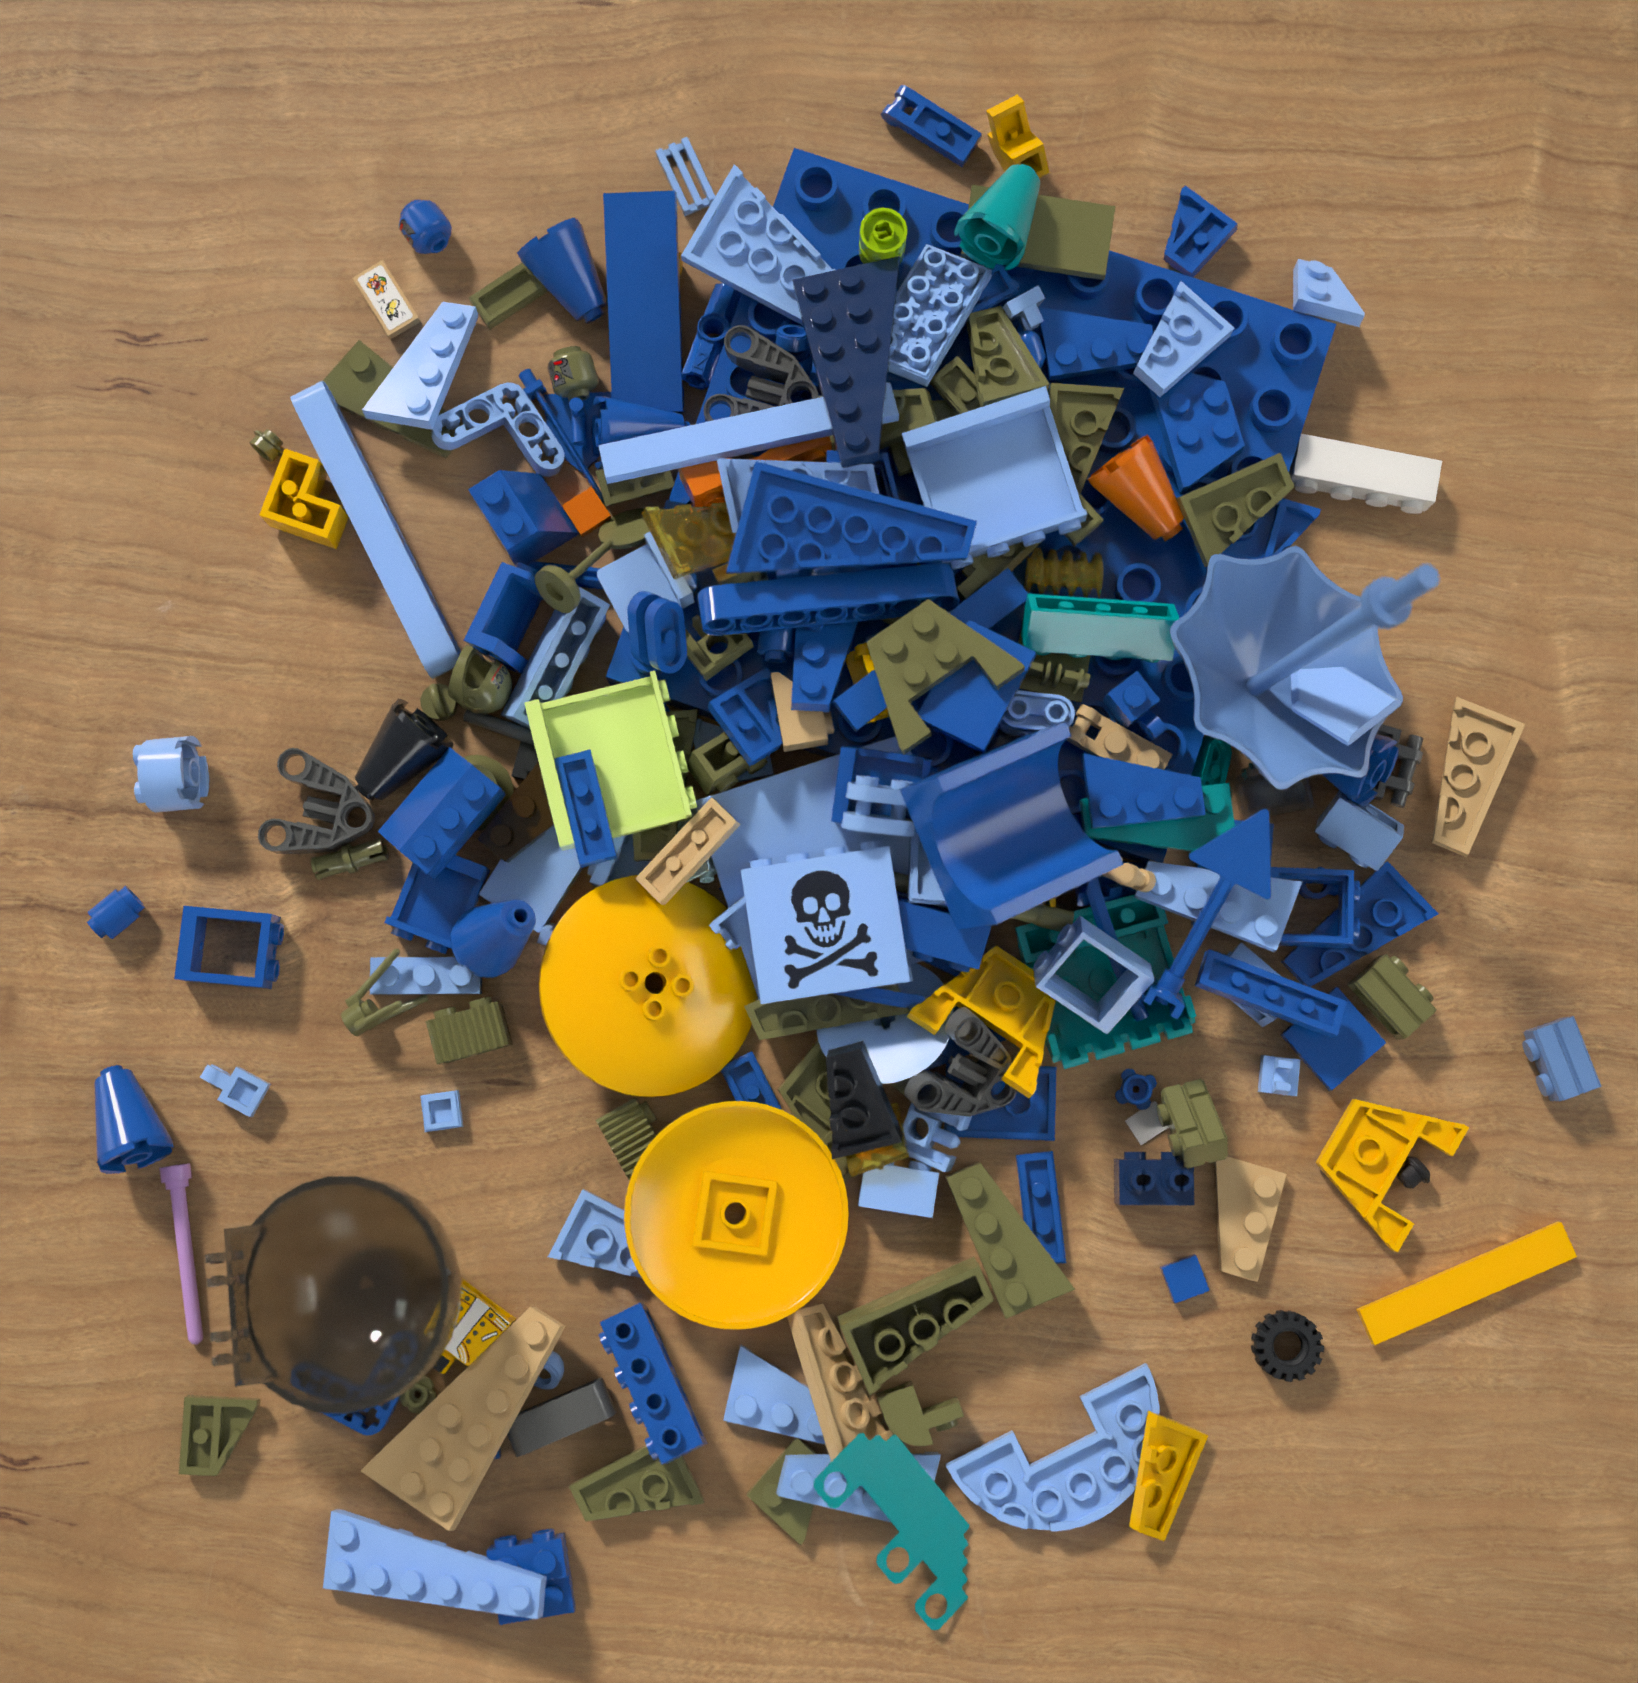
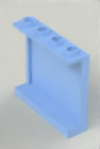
M1046 386L902 433L903 443L924 507L977 521L968 558L966 560L941 561L951 565L953 570L973 564L974 557L986 553L988 558L1003 555L1010 551L1008 546L1023 542L1024 546L1037 544L1045 540V534L1059 530L1060 535L1074 532L1081 528V522L1086 521L1087 512L1082 507L1050 409V398Z

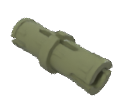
M382 837L353 847L351 844L343 845L339 851L311 858L313 873L318 871L315 874L317 880L346 871L350 874L358 872L359 867L388 860V849L386 845L382 846L385 843Z

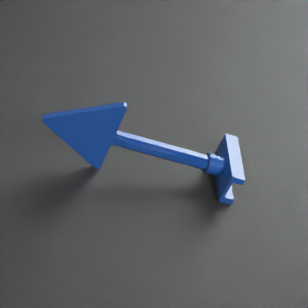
M1266 808L1258 811L1189 854L1190 860L1215 872L1220 878L1170 969H1165L1160 980L1154 978L1155 981L1143 993V1000L1149 1005L1152 1004L1153 1000L1165 1006L1168 1004L1171 1016L1177 1020L1185 1007L1182 993L1180 992L1185 982L1183 976L1233 886L1239 885L1266 900L1271 898L1269 811Z

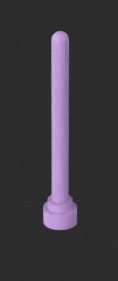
M190 1163L161 1167L159 1169L161 1183H165L166 1190L170 1189L188 1340L191 1344H199L203 1340V1329L185 1187L189 1186L188 1179L192 1178Z

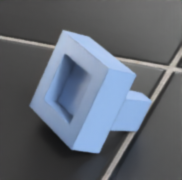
M1036 286L1007 302L1003 310L1010 321L1017 319L1024 331L1034 330L1044 321L1038 307L1045 297L1039 286Z
M1261 1055L1258 1092L1297 1096L1300 1059Z

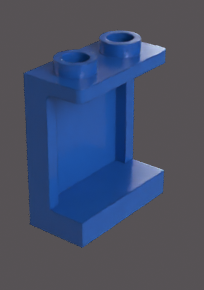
M501 562L463 641L492 662L498 660L507 669L522 674L528 660L517 653V650L540 602L544 599L536 588L535 575L537 571L520 562L517 563L516 567Z
M843 745L840 751L831 822L842 823L844 812H855L857 800L846 798L848 782H856L857 775L879 778V785L891 786L892 779L915 783L937 773L938 767L931 766L932 757L911 754L903 755L897 752ZM872 802L870 814L890 816L892 804ZM907 809L905 818L911 819V816Z
M455 855L434 879L412 863L391 917H386L384 923L393 926L391 934L412 941L414 935L427 939L425 947L446 954L448 948L451 949L450 933L453 926L465 911L476 907L480 898L479 893L486 883L490 869Z

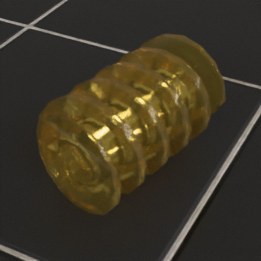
M1035 548L1031 558L1029 556L1027 558L1024 588L1029 594L1033 584H1036L1039 594L1044 595L1049 585L1052 586L1053 594L1058 596L1062 587H1066L1070 597L1074 596L1077 588H1081L1084 598H1088L1091 590L1096 589L1099 599L1104 570L1102 556L1099 552H1095L1090 562H1088L1086 552L1080 551L1075 561H1073L1071 551L1065 550L1059 560L1056 550L1050 549L1044 559L1042 550Z

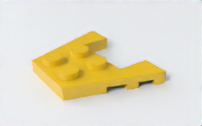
M996 945L983 955L979 970L970 968L969 972L962 971L946 985L933 992L923 1002L914 1006L907 1017L935 1036L954 1006L968 1008L987 1027L1020 1048L1001 1080L1027 1098H1030L1036 1090V1080L1039 1067L1042 1064L1044 1044L1050 1028L1056 1000L1036 987L1033 969Z
M1352 1099L1315 1163L1387 1247L1394 1252H1399L1414 1223L1383 1205L1381 1201L1418 1137L1448 1156H1453L1469 1127L1460 1123Z

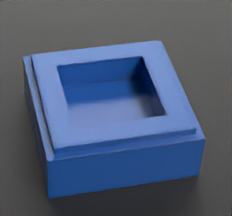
M1195 1254L1160 1267L1171 1299L1175 1304L1210 1291Z

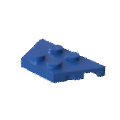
M1189 372L1161 397L1149 388L1180 494L1187 493L1196 482L1205 476L1209 477L1219 469L1221 464L1230 462L1242 453L1245 444L1226 382Z
M1205 476L1201 480L1196 482L1194 485H1192L1191 490H1189L1185 494H1188L1194 490H1197L1203 486L1215 482L1218 479ZM1282 498L1221 554L1238 559H1260L1277 555L1289 548L1320 515L1321 509ZM1193 541L1194 550H1195V552L1198 553V550H1197V548H1196V545H1195V543H1194V541Z

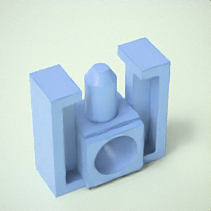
M911 1103L901 1129L903 1132L902 1143L896 1144L894 1150L938 1170L949 1172L953 1168L956 1157L932 1147L937 1142L950 1149L957 1148L960 1144V1139L956 1134L942 1129L941 1125L945 1122L960 1131L967 1130L972 1116L925 1112L919 1110ZM920 1118L924 1119L929 1127L925 1138L921 1137L916 1130V1123Z

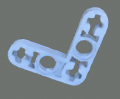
M506 382L440 414L433 427L431 436L433 442L443 450H453L504 425L536 473L545 477L554 476L560 472L564 462L563 448L525 391L515 383ZM505 395L508 399H516L514 407L518 415L515 418V410L509 402L502 403L503 396ZM474 409H481L488 414L489 419L485 423H475L470 419L469 412ZM460 417H461L462 423H463V425H461V426H459ZM525 422L532 423L537 427L538 434L533 437H526L520 433L518 427ZM446 426L448 430L456 428L454 437H451L448 433L442 435V427ZM542 440H544L542 448H540L538 444H540ZM542 450L548 457L555 456L553 464L548 460L541 461Z

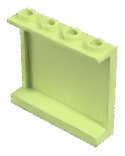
M651 671V676L544 703H540L539 699L524 703L559 846L562 851L575 848L554 758L590 749L593 755L613 838L692 818L690 809L697 808L692 786H684L681 773L688 772L683 750L675 751L672 738L678 737L679 733L674 715H666L663 702L670 701L665 679L658 681L655 671Z

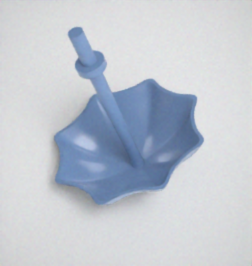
M1291 546L1277 555L1260 559H1238L1223 554H1214L1209 560L1207 578L1196 603L1170 627L1173 645L1184 661L1192 682L1195 698L1194 722L1196 728L1205 735L1223 740L1235 747L1255 765L1265 780L1280 790L1287 789L1301 779L1324 773L1344 774L1356 778L1364 777L1369 768L1370 750L1380 726L1389 715L1347 746L1292 711L1291 675L1300 669L1345 667L1397 698L1402 704V692L1390 675L1383 658L1378 628L1391 629L1405 622L1411 613V602L1439 584L1440 579L1437 570L1429 564H1424L1398 581L1388 577L1376 579L1368 584L1363 590L1361 597L1342 589L1328 579L1315 566L1307 553L1298 546Z

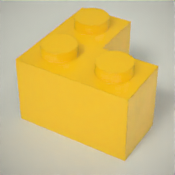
M284 449L259 516L270 527L337 549L349 518L348 514L339 504L319 498L328 475L322 463L318 459Z

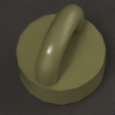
M430 684L424 690L420 699L423 712L436 721H445L451 718L458 708V703L448 695V686L443 684Z

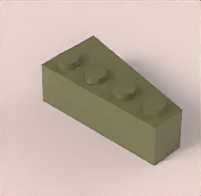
M972 1257L839 1315L840 1328L869 1395L876 1392L885 1381L893 1375L896 1376L902 1372L911 1361L924 1351L928 1352L938 1344L941 1338L953 1329L959 1328L994 1301L978 1262L975 1257Z

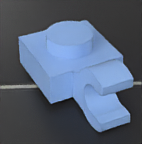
M207 1064L200 1076L201 1079L222 1089L217 1100L248 1117L254 1116L271 1086L270 1083L240 1067H235L232 1075L216 1065L211 1064L210 1066Z

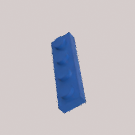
M1211 949L1204 953L1195 986L1330 1038L1338 1036L1347 1004L1345 1000Z

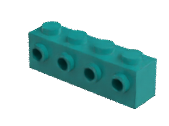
M1027 594L1021 637L1024 647L1035 651L1037 655L1063 653L1076 658L1093 655L1104 656L1111 660L1138 658L1150 663L1159 662L1160 660L1172 661L1175 647L1170 635V627L1179 619V615L1175 605L1170 603Z

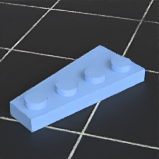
M716 458L733 533H736L755 461L879 494L873 464H859L841 468L840 463Z
M1148 861L1145 869L1154 873L1156 877L1155 886L1146 893L1136 890L1134 898L1196 921L1220 876L1209 869ZM1271 878V898L1268 900L1239 885H1234L1211 928L1271 952L1277 951L1302 882Z
M938 1452L912 1454L932 1480L935 1481L941 1454ZM829 1454L786 1455L776 1494L780 1497L830 1508L813 1487L814 1479L831 1463ZM841 1472L830 1473L824 1481V1490L831 1497L840 1496L847 1486L846 1478ZM861 1485L840 1507L835 1508V1510L891 1522Z

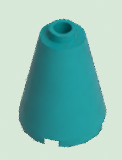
M1024 164L1010 166L959 219L954 234L955 237L959 234L962 240L959 246L972 260L992 269L996 264L1006 265L1004 270H1010L1019 265L1025 253L1041 185L1040 179L1032 167Z

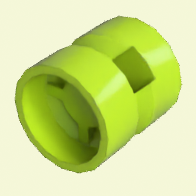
M882 207L866 214L861 222L859 234V255L863 264L900 256L901 264L905 255L908 229L906 221L900 213L893 209Z

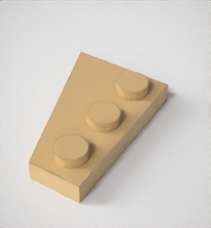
M1227 1156L1224 1160L1213 1162V1166H1215V1200H1217L1219 1271L1258 1282L1287 1174Z

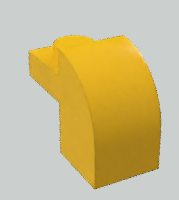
M1018 95L986 110L991 129L987 136L994 155L1004 172L1012 165L1024 164L1032 167L1039 178L1050 173L1044 143L1030 131L1025 104Z

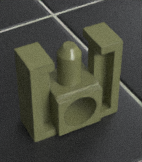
M700 615L692 618V626L702 639L696 643L685 628L687 657L705 681L754 647L746 633L720 636L704 633ZM724 642L728 644L727 649L721 654H712L710 652L711 647L715 643Z

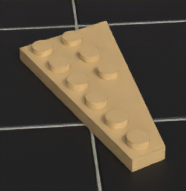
M536 1307L528 1308L386 1445L361 1472L446 1530H455L566 1326Z

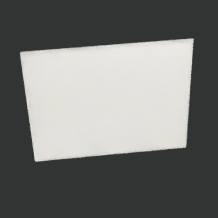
M1156 1101L1152 1102L1148 1109L1140 1110L1125 1120L1140 1145H1143L1169 1128V1126L1162 1127L1160 1124Z

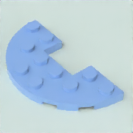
M1144 1363L1079 1396L1096 1431L1029 1464L1014 1432L1011 1430L946 1463L945 1465L953 1480L962 1492L984 1511L1002 1522L1026 1530L1027 1528L1050 1530L1051 1532L1071 1530L1106 1516L1134 1492L1148 1410L1156 1414L1160 1413L1158 1393L1148 1365Z

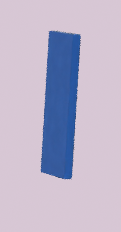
M675 190L603 193L612 398L670 412H685L684 381L681 379L683 354L677 193Z

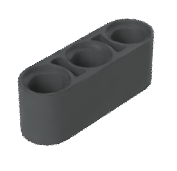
M598 1378L519 1412L507 1436L515 1456L519 1457L614 1416L617 1412L603 1378Z

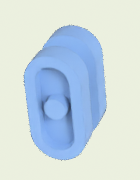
M1018 690L1000 723L999 729L1007 735L1021 737L1066 722L1069 728L1075 716L1074 707L1066 697L1061 695Z
M861 775L856 776V782H848L846 798L857 800L855 812L843 813L842 828L868 833L914 836L915 826L912 819L905 818L907 807L899 790L914 782L892 779L891 786L879 785V778ZM872 802L892 804L891 815L870 814Z

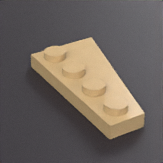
M1456 696L1432 838L1433 844L1464 857L1469 855L1526 724Z
M824 1304L800 1309L787 1316L831 1462L859 1433H864L869 1440H872L876 1435H880L884 1441H887L893 1434L891 1430L885 1431L878 1418V1415L881 1414L880 1409L874 1399H868L859 1382L862 1380L857 1366H852L843 1351L846 1346Z

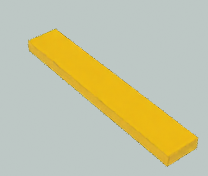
M1555 1222L1356 1310L1371 1344L1377 1345L1574 1259L1577 1255L1562 1222Z

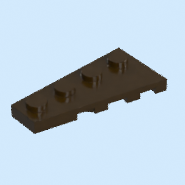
M539 761L477 838L505 862H510L554 826Z

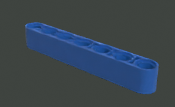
M945 563L715 585L702 589L697 596L703 632L712 636L903 617L928 599L947 612L959 604L953 569Z

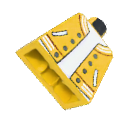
M462 1277L455 1279L426 1334L438 1344L427 1360L428 1364L442 1374L448 1371L456 1358L469 1366L516 1321V1318Z

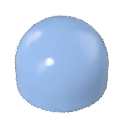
M552 1351L543 1367L549 1372L551 1378L542 1379L538 1377L534 1384L538 1388L553 1389L563 1377L564 1362L559 1354Z

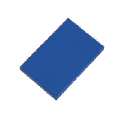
M968 620L967 626L1022 662L1025 666V671L996 690L975 661L972 660L930 690L918 715L927 726L981 753H985L1032 665L1036 652Z
M946 1063L945 1076L960 1084H963V1080L947 1072L948 1068L950 1067V1064ZM1039 1067L1036 1090L1030 1098L1017 1091L1015 1098L1006 1106L973 1115L967 1130L960 1131L945 1122L944 1130L963 1138L1055 1141L1057 1067ZM999 1081L995 1083L992 1087L991 1095L999 1094L1004 1089L1005 1082Z

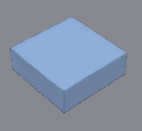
M459 1090L420 1096L425 1132L464 1127Z

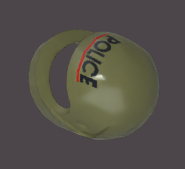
M466 645L454 666L449 682L448 695L464 709L474 714L493 713L501 709L510 698L513 685L511 675L502 662L498 660L489 662L475 648Z

